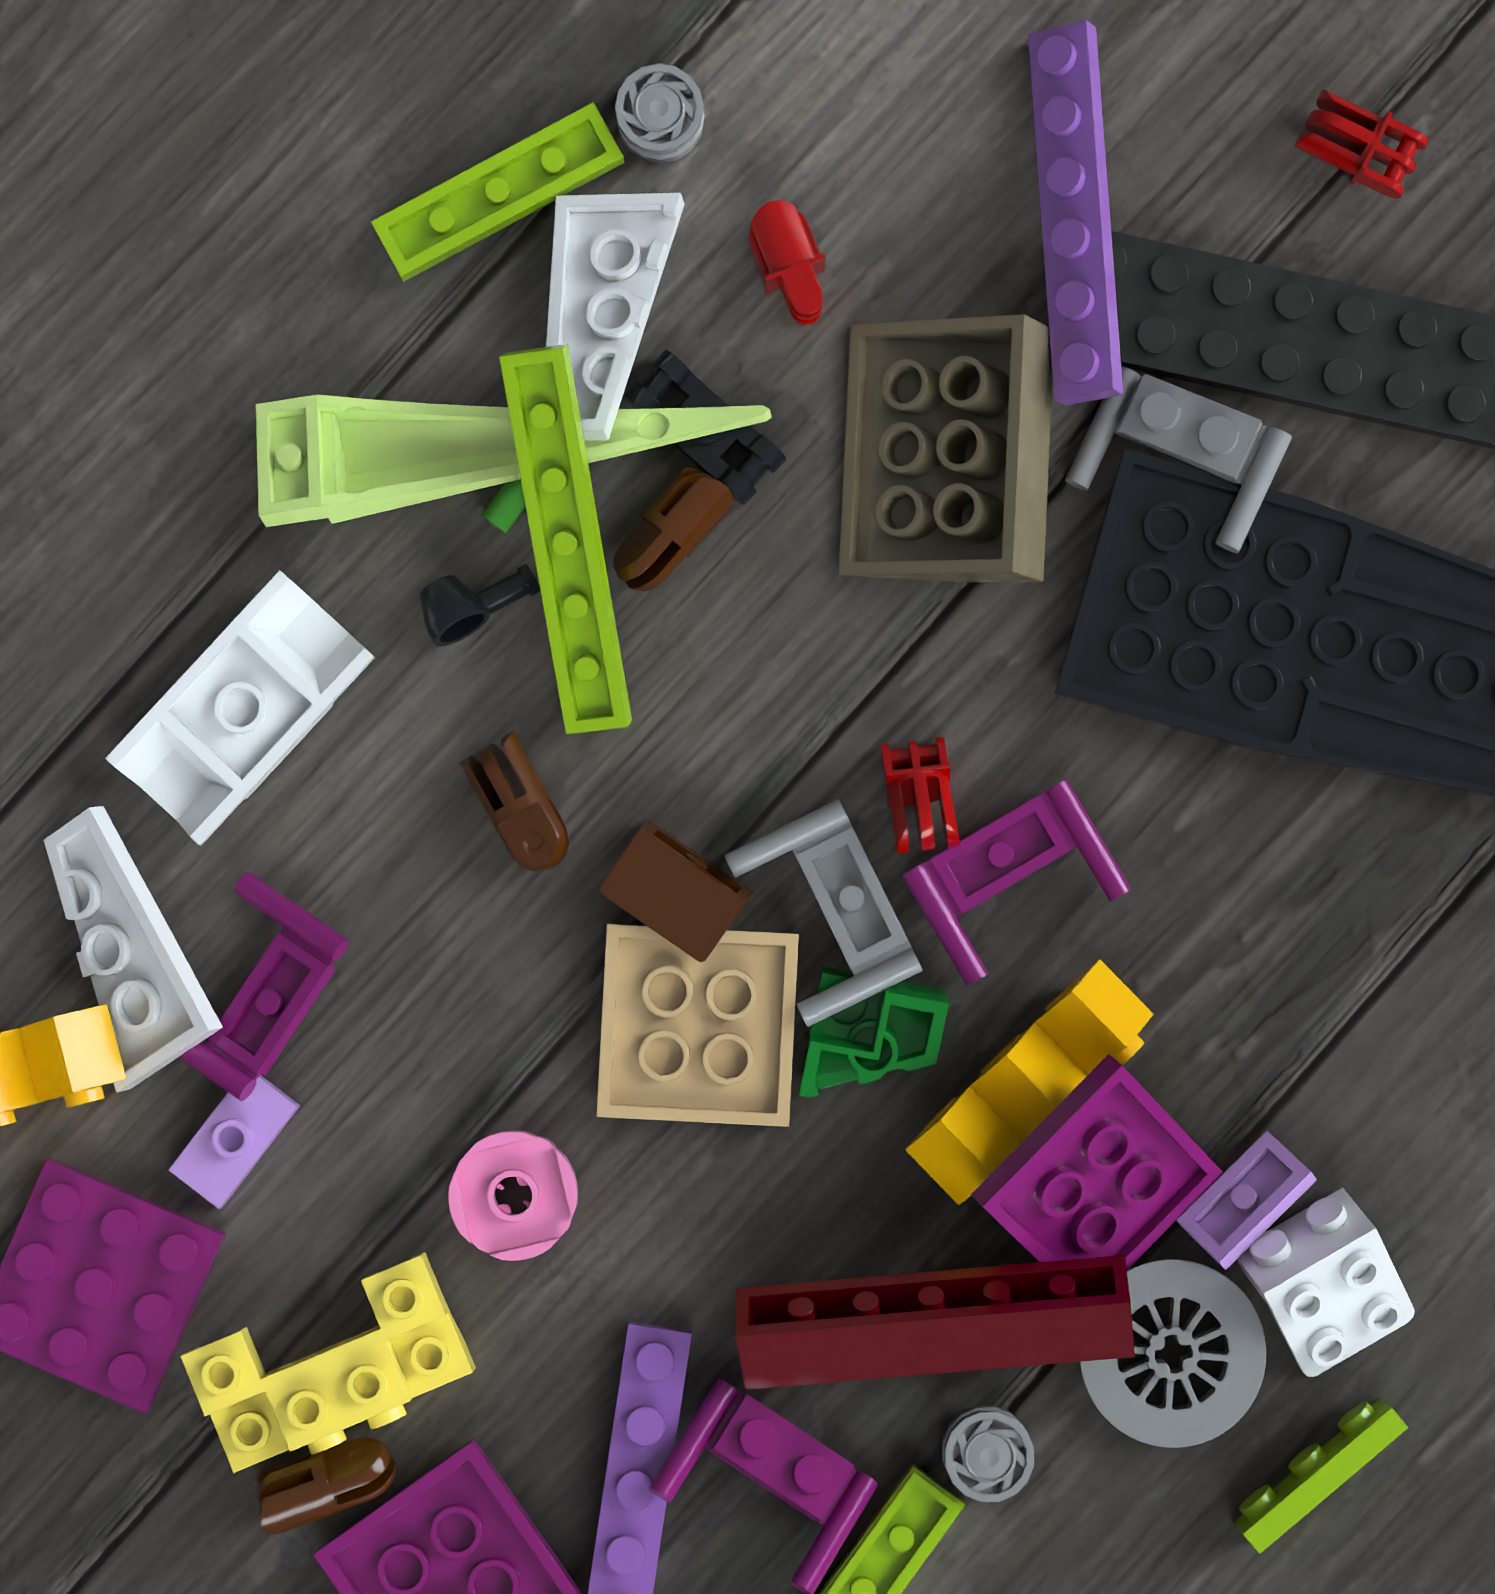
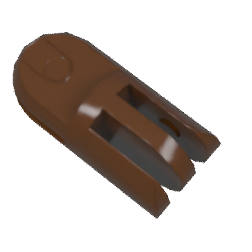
M684 467L654 503L641 515L642 520L619 546L613 560V568L618 578L624 580L628 588L642 592L650 591L661 584L685 556L690 557L701 541L731 508L733 495L728 486L695 467Z
M512 731L501 738V746L505 754L497 745L491 743L479 751L481 763L475 757L469 756L460 761V765L510 856L521 867L540 872L555 868L565 858L570 838L567 826L517 735Z
M369 1437L358 1438L312 1455L308 1454L259 1472L257 1475L262 1528L268 1534H281L378 1497L390 1487L395 1476L396 1464L389 1449L382 1441Z

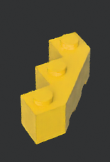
M1100 959L1044 1008L1045 1012L1021 1035L1018 1034L980 1071L981 1074L957 1098L953 1097L905 1149L958 1205L971 1196L980 1184L1108 1054L1123 1065L1144 1044V1041L1137 1034L1154 1014Z
M107 1004L54 1016L17 1029L0 1032V1127L17 1122L14 1113L16 1109L64 1097L66 1108L82 1105L105 1098L102 1089L103 1085L126 1079Z

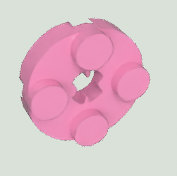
M521 1130L498 1132L475 1143L459 1161L449 1185L448 1200L450 1213L459 1233L470 1244L473 1243L479 1250L489 1253L490 1256L507 1261H519L536 1257L549 1250L570 1227L578 1205L576 1175L568 1158L550 1139ZM507 1177H516L520 1186L529 1185L531 1189L532 1200L525 1199L523 1201L528 1208L520 1213H512L509 1204L503 1203L498 1205L496 1200V1189H505L501 1181Z

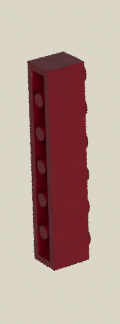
M1125 1255L736 1288V1341L746 1390L1135 1357Z

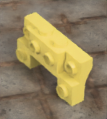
M425 1252L379 1273L370 1274L361 1280L378 1321V1326L273 1369L267 1374L262 1366L247 1326L205 1346L191 1349L180 1356L204 1416H211L233 1473L289 1450L291 1452L305 1445L308 1446L311 1455L327 1450L347 1439L343 1429L365 1420L368 1421L370 1429L391 1423L407 1414L403 1404L410 1402L412 1398L473 1373L476 1369L475 1364L448 1308Z

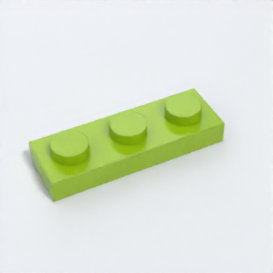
M1380 1399L1372 1405L1367 1401L1356 1405L1338 1422L1337 1426L1341 1431L1323 1447L1318 1443L1308 1446L1291 1461L1288 1468L1292 1473L1273 1489L1269 1485H1264L1245 1499L1239 1507L1243 1515L1233 1523L1259 1554L1409 1428L1392 1407Z

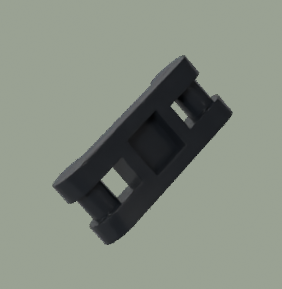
M667 349L652 363L656 370L642 385L635 382L623 395V398L634 409L665 408L660 401L673 387H676L688 398L679 408L728 406L699 380L679 358ZM751 425L673 443L704 473L728 486L733 499L743 506L756 494L757 491L753 486L768 470L775 473L787 460L785 455L770 440L758 433ZM738 443L749 454L734 469L723 461L722 458Z

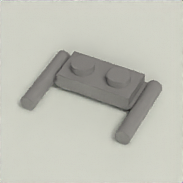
M1121 366L1123 395L1102 399L1065 481L1078 489L1088 491L1114 434L1195 468L1208 471L1227 481L1241 485L1215 542L1218 546L1228 551L1239 553L1292 436L1281 429L1263 425L1260 419L1150 375L1144 374V376H1140L1135 371Z
M839 799L724 855L736 878L793 850L854 976L796 1004L807 1027L923 971Z

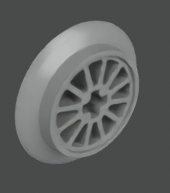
M1166 1259L1144 1263L1128 1270L1131 1313L1133 1314L1137 1309L1146 1305L1155 1330L1149 1332L1132 1320L1133 1330L1146 1338L1145 1344H1134L1135 1354H1145V1357L1122 1369H1119L1117 1359L1080 1362L1083 1381L1089 1396L1109 1423L1127 1436L1149 1445L1167 1448L1189 1447L1218 1437L1233 1427L1244 1416L1254 1402L1263 1381L1266 1366V1342L1263 1327L1255 1308L1245 1293L1233 1281L1217 1270L1200 1263ZM1170 1297L1168 1324L1164 1326L1155 1308L1154 1301ZM1186 1298L1197 1303L1196 1307L1184 1324L1179 1327L1181 1299ZM1209 1311L1217 1320L1216 1326L1192 1336V1332L1199 1321ZM1173 1335L1180 1345H1188V1354L1179 1356V1367L1175 1369H1170L1163 1359H1155V1351L1164 1348V1337ZM1223 1335L1225 1342L1224 1351L1198 1349L1201 1344ZM1199 1360L1224 1361L1219 1377L1214 1378L1198 1367L1197 1362ZM1150 1368V1373L1136 1392H1132L1125 1384V1379ZM1190 1373H1195L1211 1384V1389L1200 1398L1196 1397L1188 1379ZM1164 1378L1162 1404L1156 1405L1145 1401L1158 1380ZM1179 1379L1188 1397V1403L1172 1406L1174 1382Z

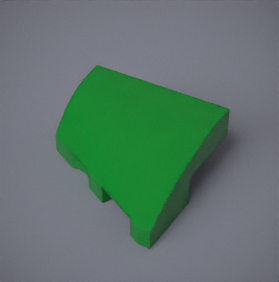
M821 967L816 994L853 977V973ZM901 981L811 1025L802 1067L799 1096L811 1098L819 1096V1090L858 1080L860 1085L879 1080L889 1071L897 1069L913 1071L935 1065L949 1006L946 990Z

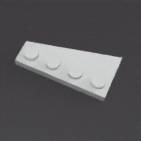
M681 193L556 196L546 347L568 344L584 441L609 440L685 205Z
M104 806L89 807L44 839V844L66 919L75 921L80 938L81 951L77 952L76 955L83 977H91L99 1006L105 1004L108 1006L126 1079L114 1082L116 1093L132 1089L223 1027Z

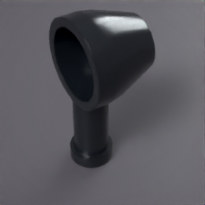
M527 564L518 567L516 573L477 593L472 591L454 575L441 577L427 585L420 593L427 632L436 646L441 647L454 644L480 629L487 622L490 614L528 594L533 596L539 593L540 588Z

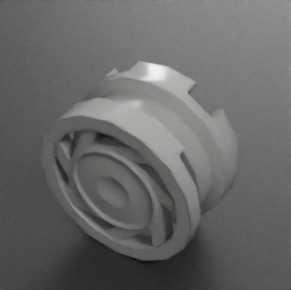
M658 63L641 67L629 75L618 90L615 112L620 138L630 152L644 161L660 164L677 161L691 152L702 136L704 105L700 89L690 75L676 66Z
M976 1405L960 1412L948 1424L941 1441L942 1461L952 1483L965 1496L980 1502H1000L1016 1495L1026 1485L1034 1468V1446L1027 1430L1009 1411L994 1405Z

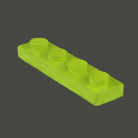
M592 102L371 221L401 279L405 282L556 200V196L566 195L624 164V156L596 105Z

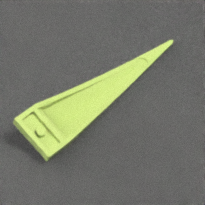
M318 394L256 404L258 511L265 527L329 518L331 524L521 479L508 407L429 404ZM763 405L618 409L609 440L584 441L588 463L741 428L766 422L772 418L770 409Z

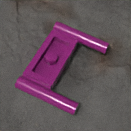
M1067 779L961 840L958 847L948 848L902 875L966 986L987 975L988 971L956 918L1077 847L1109 902L1131 890L1129 883Z
M246 872L240 877L235 885L234 892L281 924L283 928L277 933L219 1020L223 1028L209 1036L206 1044L200 1042L179 1056L240 1101L247 1099L253 1092L259 1075H267L336 971V968L332 965L343 956L349 945L348 939L250 872Z
M717 1379L650 1485L649 1490L659 1498L670 1503L703 1449L706 1448L710 1453L823 1526L790 1581L791 1585L804 1594H814L876 1490L878 1483L868 1475L855 1470L854 1464L748 1394L742 1395L726 1381Z

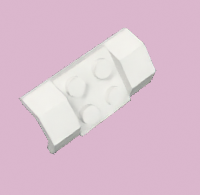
M279 570L105 759L140 786L177 820L198 845H202L332 708L334 701L375 657Z

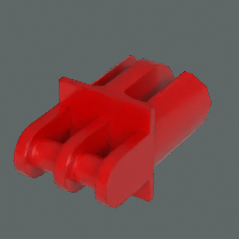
M1321 90L1316 100V105L1320 110L1310 112L1305 122V128L1308 132L1299 134L1294 145L1295 148L1352 175L1349 182L1352 185L1357 181L1388 197L1401 198L1404 188L1400 184L1405 174H1412L1414 172L1416 163L1412 159L1417 149H1425L1428 138L1419 131L1392 119L1393 113L1390 111L1382 118L1327 90ZM1383 134L1400 142L1396 151L1379 143ZM1371 159L1388 166L1384 175L1367 167Z
M783 200L770 201L757 210L751 220L749 233L750 248L764 281V291L768 294L781 288L793 319L800 325H812L818 321L822 312L823 293L816 274L824 272L825 254L820 253L806 218L798 212L794 204Z
M935 737V744L917 746L916 740L908 741L907 748L891 750L889 749V744H881L880 750L887 793V805L890 806L897 853H909L907 819L904 806L914 807L921 851L935 850L930 803L939 800L946 847H958L960 838L950 783V763H948L944 737ZM938 763V765H931V766H924V767H921V766H920V765H923V764ZM908 766L911 767V768H908V769L893 770V768L908 767Z

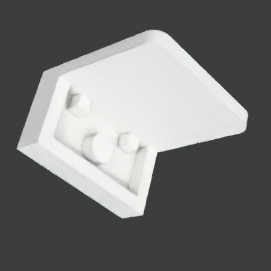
M1343 1187L1329 1196L1317 1200L1310 1207L1274 1228L1265 1231L1237 1259L1242 1271L1267 1303L1299 1368L1308 1377H1315L1407 1324L1414 1316L1413 1305L1376 1227Z

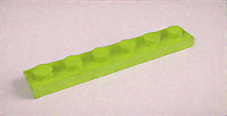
M568 344L506 352L499 356L565 732L566 734L625 728L632 722Z

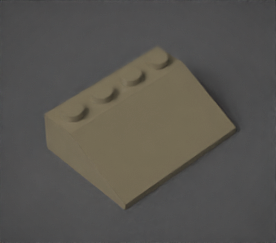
M1025 314L851 324L839 575L846 577L979 583L1044 581L1053 379L1048 326Z

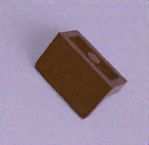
M650 820L639 829L600 886V893L698 962L706 961L754 893Z

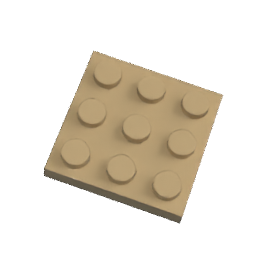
M607 924L596 1117L789 1127L799 934L727 930L706 961L698 962L648 926Z

